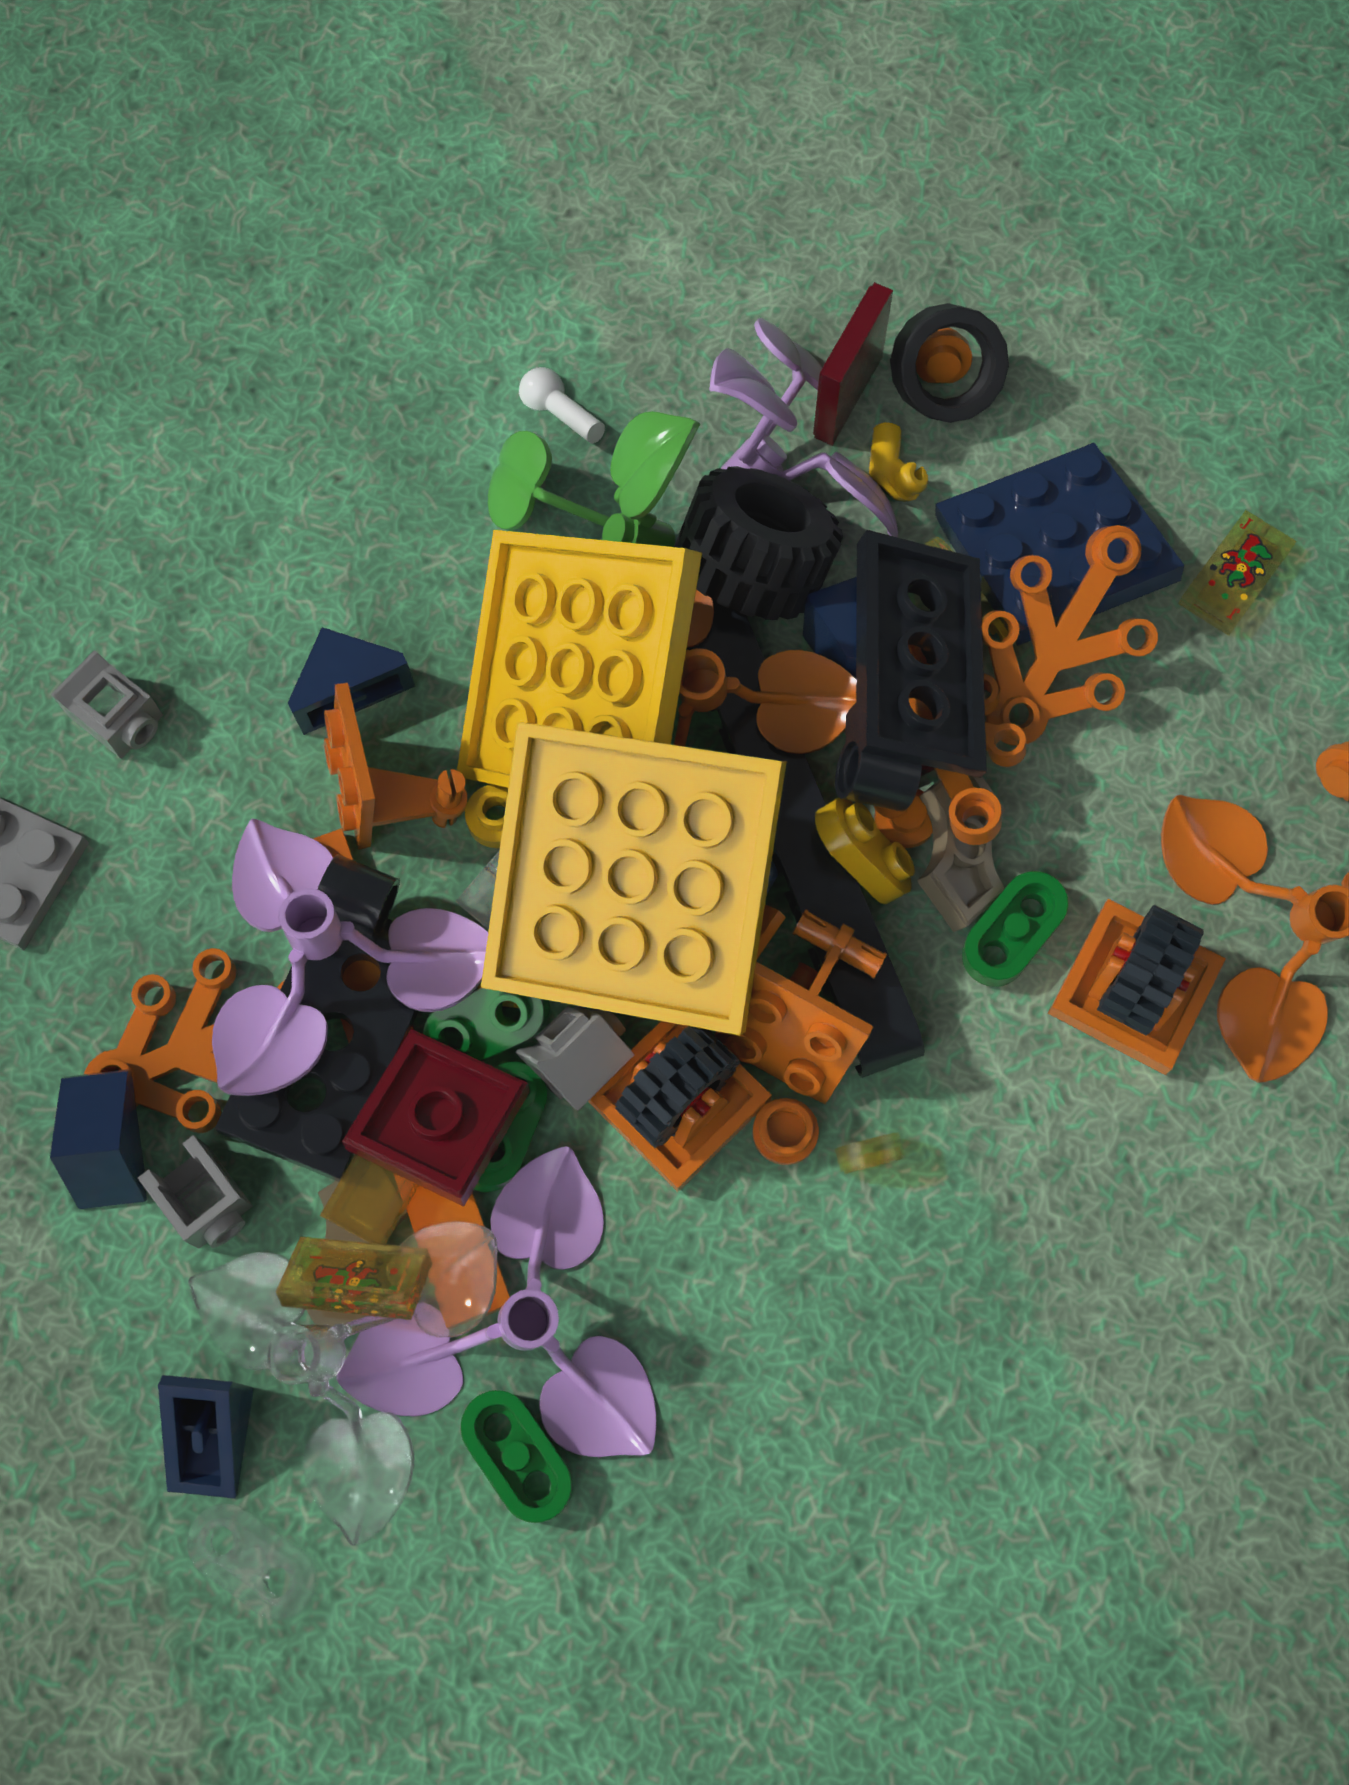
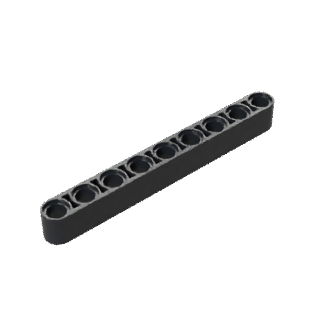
M712 599L714 619L709 635L701 644L686 648V650L700 648L712 651L721 659L727 677H736L742 685L753 691L761 692L758 673L765 659L747 616L731 608L727 609ZM727 693L723 703L714 709L717 710L723 725V729H720L719 733L727 752L786 762L772 861L778 873L783 872L790 889L789 892L785 893L796 923L798 924L804 911L807 909L808 912L839 929L843 923L855 929L852 936L883 953H887L874 979L839 959L834 964L823 987L829 985L836 1006L874 1026L857 1054L860 1064L855 1066L858 1075L864 1078L924 1056V1044L918 1024L859 883L829 853L817 831L815 813L826 804L805 754H790L772 746L764 739L757 726L756 719L760 704L750 703L734 693ZM812 944L813 948L808 949V953L815 970L819 972L827 952Z

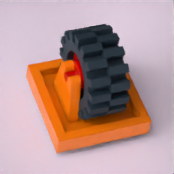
M1107 899L1047 1014L1166 1075L1172 1070L1226 958L1200 945L1204 929L1156 905H1153L1149 913L1144 917Z
M660 1021L631 1049L634 1056L588 1102L679 1192L757 1115L764 1105L771 1101L772 1095L740 1064V1059L710 1030Z

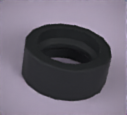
M950 303L927 307L908 319L895 338L890 357L892 382L904 402L930 419L948 423L972 419L990 407L1003 389L1009 369L1007 343L997 324L980 311ZM956 327L966 330L975 337L981 349L982 363L979 374L969 390L960 396L947 399L935 397L922 387L917 378L916 360L918 352L927 337L939 329Z

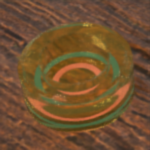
M899 1132L866 1139L834 1149L840 1172H844V1174L902 1160V1156L905 1155Z

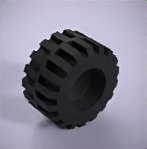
M734 466L727 467V470L717 468L710 471L709 475L702 477L674 547L686 548L702 553L696 589L703 595L717 601V604L750 617L759 616L765 620H778L781 617L789 620L797 618L799 613L804 614L805 600L808 594L821 589L842 545L843 533L838 527L839 521L835 515L826 509L827 506L819 498L813 496L805 488L776 474L754 468L745 469Z

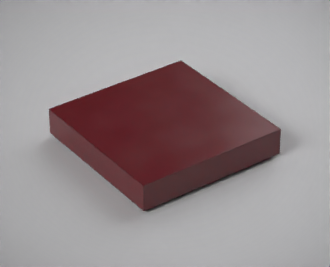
M875 282L872 286H869L821 369L813 429L815 439L833 446L883 357L892 302V289Z
M411 1029L342 1142L346 1150L464 1207L529 1094L528 1083Z

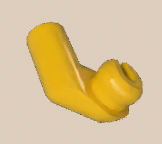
M879 423L873 428L869 463L870 477L894 500L903 502L915 500L928 485L927 472L923 466L916 470L915 462L905 464L899 458L901 428L893 423Z

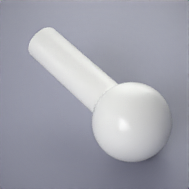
M537 367L531 369L523 376L519 385V396L526 406L534 410H548L589 443H596L602 438L605 432L604 424L564 394L563 381L555 371L545 367Z

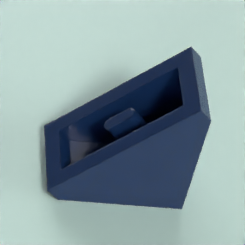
M857 576L808 594L805 600L803 637L812 651L837 663L855 679Z
M322 627L289 698L288 705L303 735L326 726L324 711L334 709L335 684L348 683L355 713L416 686L403 653Z
M131 1069L66 1076L61 1079L50 1159L78 1209L138 1203L147 1200L146 1189L138 1179L145 1172Z
M162 1375L158 1383L167 1492L236 1499L254 1387L230 1381Z

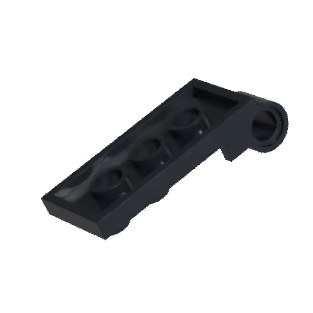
M866 530L857 543L856 703L846 713V743L842 748L837 763L835 789L840 799L902 812L911 805L920 783L922 765L979 778L987 772L980 558ZM908 593L919 595L923 604L930 609V612L917 608L909 599ZM908 645L920 647L922 653L931 661L932 665L923 664L916 660L910 653ZM909 698L923 702L930 709L933 720L924 719L917 715L910 706Z
M337 854L328 865L317 890L322 891L330 898L340 922H352L355 930L379 947L391 950L388 933L393 920L388 917L399 890L400 879ZM342 940L337 951L327 958L307 960L305 963V992L300 1004L317 1009L324 1015L326 1021L333 1018L343 1019L354 1029L352 1040L346 1047L337 1051L324 1049L316 1065L301 1078H315L321 1081L326 1087L324 1101L318 1108L308 1112L292 1108L288 1103V1093L294 1083L267 1094L253 1096L230 1095L215 1126V1130L219 1134L342 1183L354 1157V1153L346 1150L342 1141L408 1035L418 1013V1010L407 1007L391 993L387 984V971L391 963L377 961L349 940ZM365 960L372 962L379 968L381 972L380 978L374 987L366 991H354L344 984V971L353 962ZM292 966L281 987V991L287 998L292 988Z

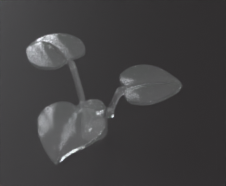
M453 1221L431 1225L410 1235L394 1252L388 1266L389 1282L393 1289L398 1290V1294L405 1300L396 1306L347 1323L335 1324L333 1327L326 1324H296L306 1310L308 1291L299 1269L282 1255L264 1252L247 1254L212 1270L196 1274L188 1280L195 1306L203 1324L215 1343L229 1359L237 1365L250 1370L270 1369L274 1377L285 1384L308 1383L311 1396L323 1397L347 1415V1418L327 1420L313 1432L304 1451L303 1473L312 1498L318 1507L339 1527L351 1546L363 1544L375 1536L386 1526L400 1508L412 1481L414 1449L408 1430L399 1417L385 1411L372 1413L362 1418L358 1404L329 1385V1380L339 1373L344 1364L346 1356L344 1340L348 1336L401 1318L413 1311L414 1319L419 1328L435 1337H458L478 1326L491 1308L497 1283L498 1243L493 1232L484 1226L469 1222ZM398 1272L399 1277L395 1279L392 1278V1273ZM409 1307L407 1313H406V1311H400V1310H393V1311H392L393 1308H404V1309H407V1308Z

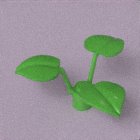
M654 411L641 413L627 424L616 444L610 468L611 477L619 486L615 491L614 500L620 505L622 513H616L610 517L541 488L552 464V454L549 445L538 434L529 431L516 432L503 444L499 455L500 464L495 468L491 477L488 490V510L491 520L501 529L514 531L527 522L537 498L544 503L603 526L602 540L674 547L675 533L672 526L656 520V515L649 512L656 506L664 494L701 424L691 418Z

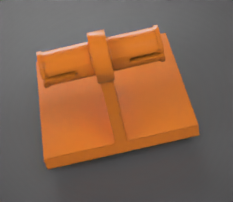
M348 683L335 684L334 709L324 711L328 738H324V750L330 775L338 774L341 794L336 795L342 830H354L358 850L371 847L373 826L431 816L434 824L438 827L445 828L447 819L450 826L453 825L457 818L465 811L468 801L467 792L464 788L465 778L463 774L458 770L451 769L450 778H448L447 770H444L437 780L368 767Z
M806 909L792 934L827 952L824 957L825 961L809 990L756 962L746 1032L739 1036L716 1031L715 1036L740 1059L739 1061L752 1064L783 1081L793 1091L810 1096L826 1104L869 1037L874 1026L821 998L818 994L834 964L839 959L874 979L887 953H883L852 936L855 929L844 923L839 929L808 912Z

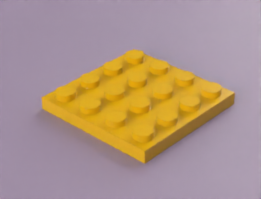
M493 530L457 770L463 774L464 778L508 788L517 722L671 744L702 553L678 547Z
M517 722L481 988L739 1036L745 1033L786 762Z

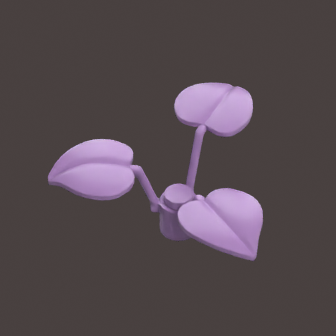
M758 318L754 323L758 337L781 362L792 369V383L782 398H780L775 393L770 382L736 351L726 348L716 357L711 371L709 390L738 398L763 415L751 437L743 443L720 469L727 470V467L734 466L745 469L754 468L776 474L790 481L812 469L822 468L828 471L845 490L874 513L887 528L890 536L898 537L895 514L883 490L866 472L842 454L835 452L830 456L827 453L821 452L785 471L783 470L781 464L787 459V456L782 448L769 436L776 425L788 432H792L796 428L797 420L789 406L805 381L818 391L819 374L822 366L806 349L792 341L781 329L762 318Z
M251 819L245 828L235 855L232 874L233 898L239 913L251 926L264 932H274L283 929L292 947V951L288 956L292 964V988L287 998L280 989L274 986H251L235 993L220 1009L212 1034L218 1087L224 1093L230 1095L253 1096L267 1094L298 1081L319 1061L327 1042L328 1024L320 1011L300 1004L305 992V963L307 960L327 958L337 951L342 940H349L377 961L391 963L387 971V984L397 1000L407 1007L418 1011H442L466 999L482 982L488 931L477 923L453 912L434 908L417 909L397 917L392 922L388 933L391 950L383 949L355 930L352 922H340L330 898L322 891L317 890L328 865L333 859L330 852L322 844L308 836L282 830L257 819Z
M567 1146L560 1147L535 1158L516 1173L514 1178L504 1186L497 1197L491 1215V1234L495 1247L502 1255L508 1258H530L527 1288L515 1293L503 1304L498 1315V1323L450 1342V1330L447 1329L440 1310L419 1300L394 1302L375 1313L364 1325L350 1353L337 1371V1382L347 1393L364 1405L384 1413L399 1416L427 1415L449 1404L460 1392L463 1384V1374L453 1354L502 1337L509 1346L518 1350H533L542 1346L547 1350L554 1363L562 1370L546 1381L539 1400L542 1424L547 1434L556 1444L569 1452L588 1457L647 1455L653 1450L656 1436L655 1402L649 1380L637 1357L625 1345L614 1339L594 1336L584 1340L570 1360L560 1348L559 1341L553 1336L559 1322L557 1307L554 1301L541 1291L540 1269L542 1262L558 1270L573 1268L594 1253L603 1233L604 1218L599 1197L583 1172L574 1151ZM409 1307L407 1313H406V1311H400V1310H393V1311H392L393 1308H404V1309H407V1308Z

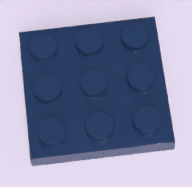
M1095 443L936 503L935 517L956 553L980 558L981 591L993 610L1009 612L1017 619L1020 629L1018 638L1015 641L1017 646L1032 641L1020 591L1013 586L1010 579L1011 568L1021 557L1037 555L1049 562L1052 568V580L1047 587L1055 625L1090 568L1085 555L1086 544L1091 535L1100 528L1120 525L1131 529L1140 540L1141 556L1133 570L1125 575L1115 576L1092 616L1180 582L1182 579L1185 565ZM1114 539L1108 546L1107 553L1110 560L1119 563L1126 555V546L1120 539ZM1032 562L1026 564L1021 571L1023 583L1032 587L1039 582L1041 577L1039 567ZM999 617L1006 630L1009 631L1007 622Z

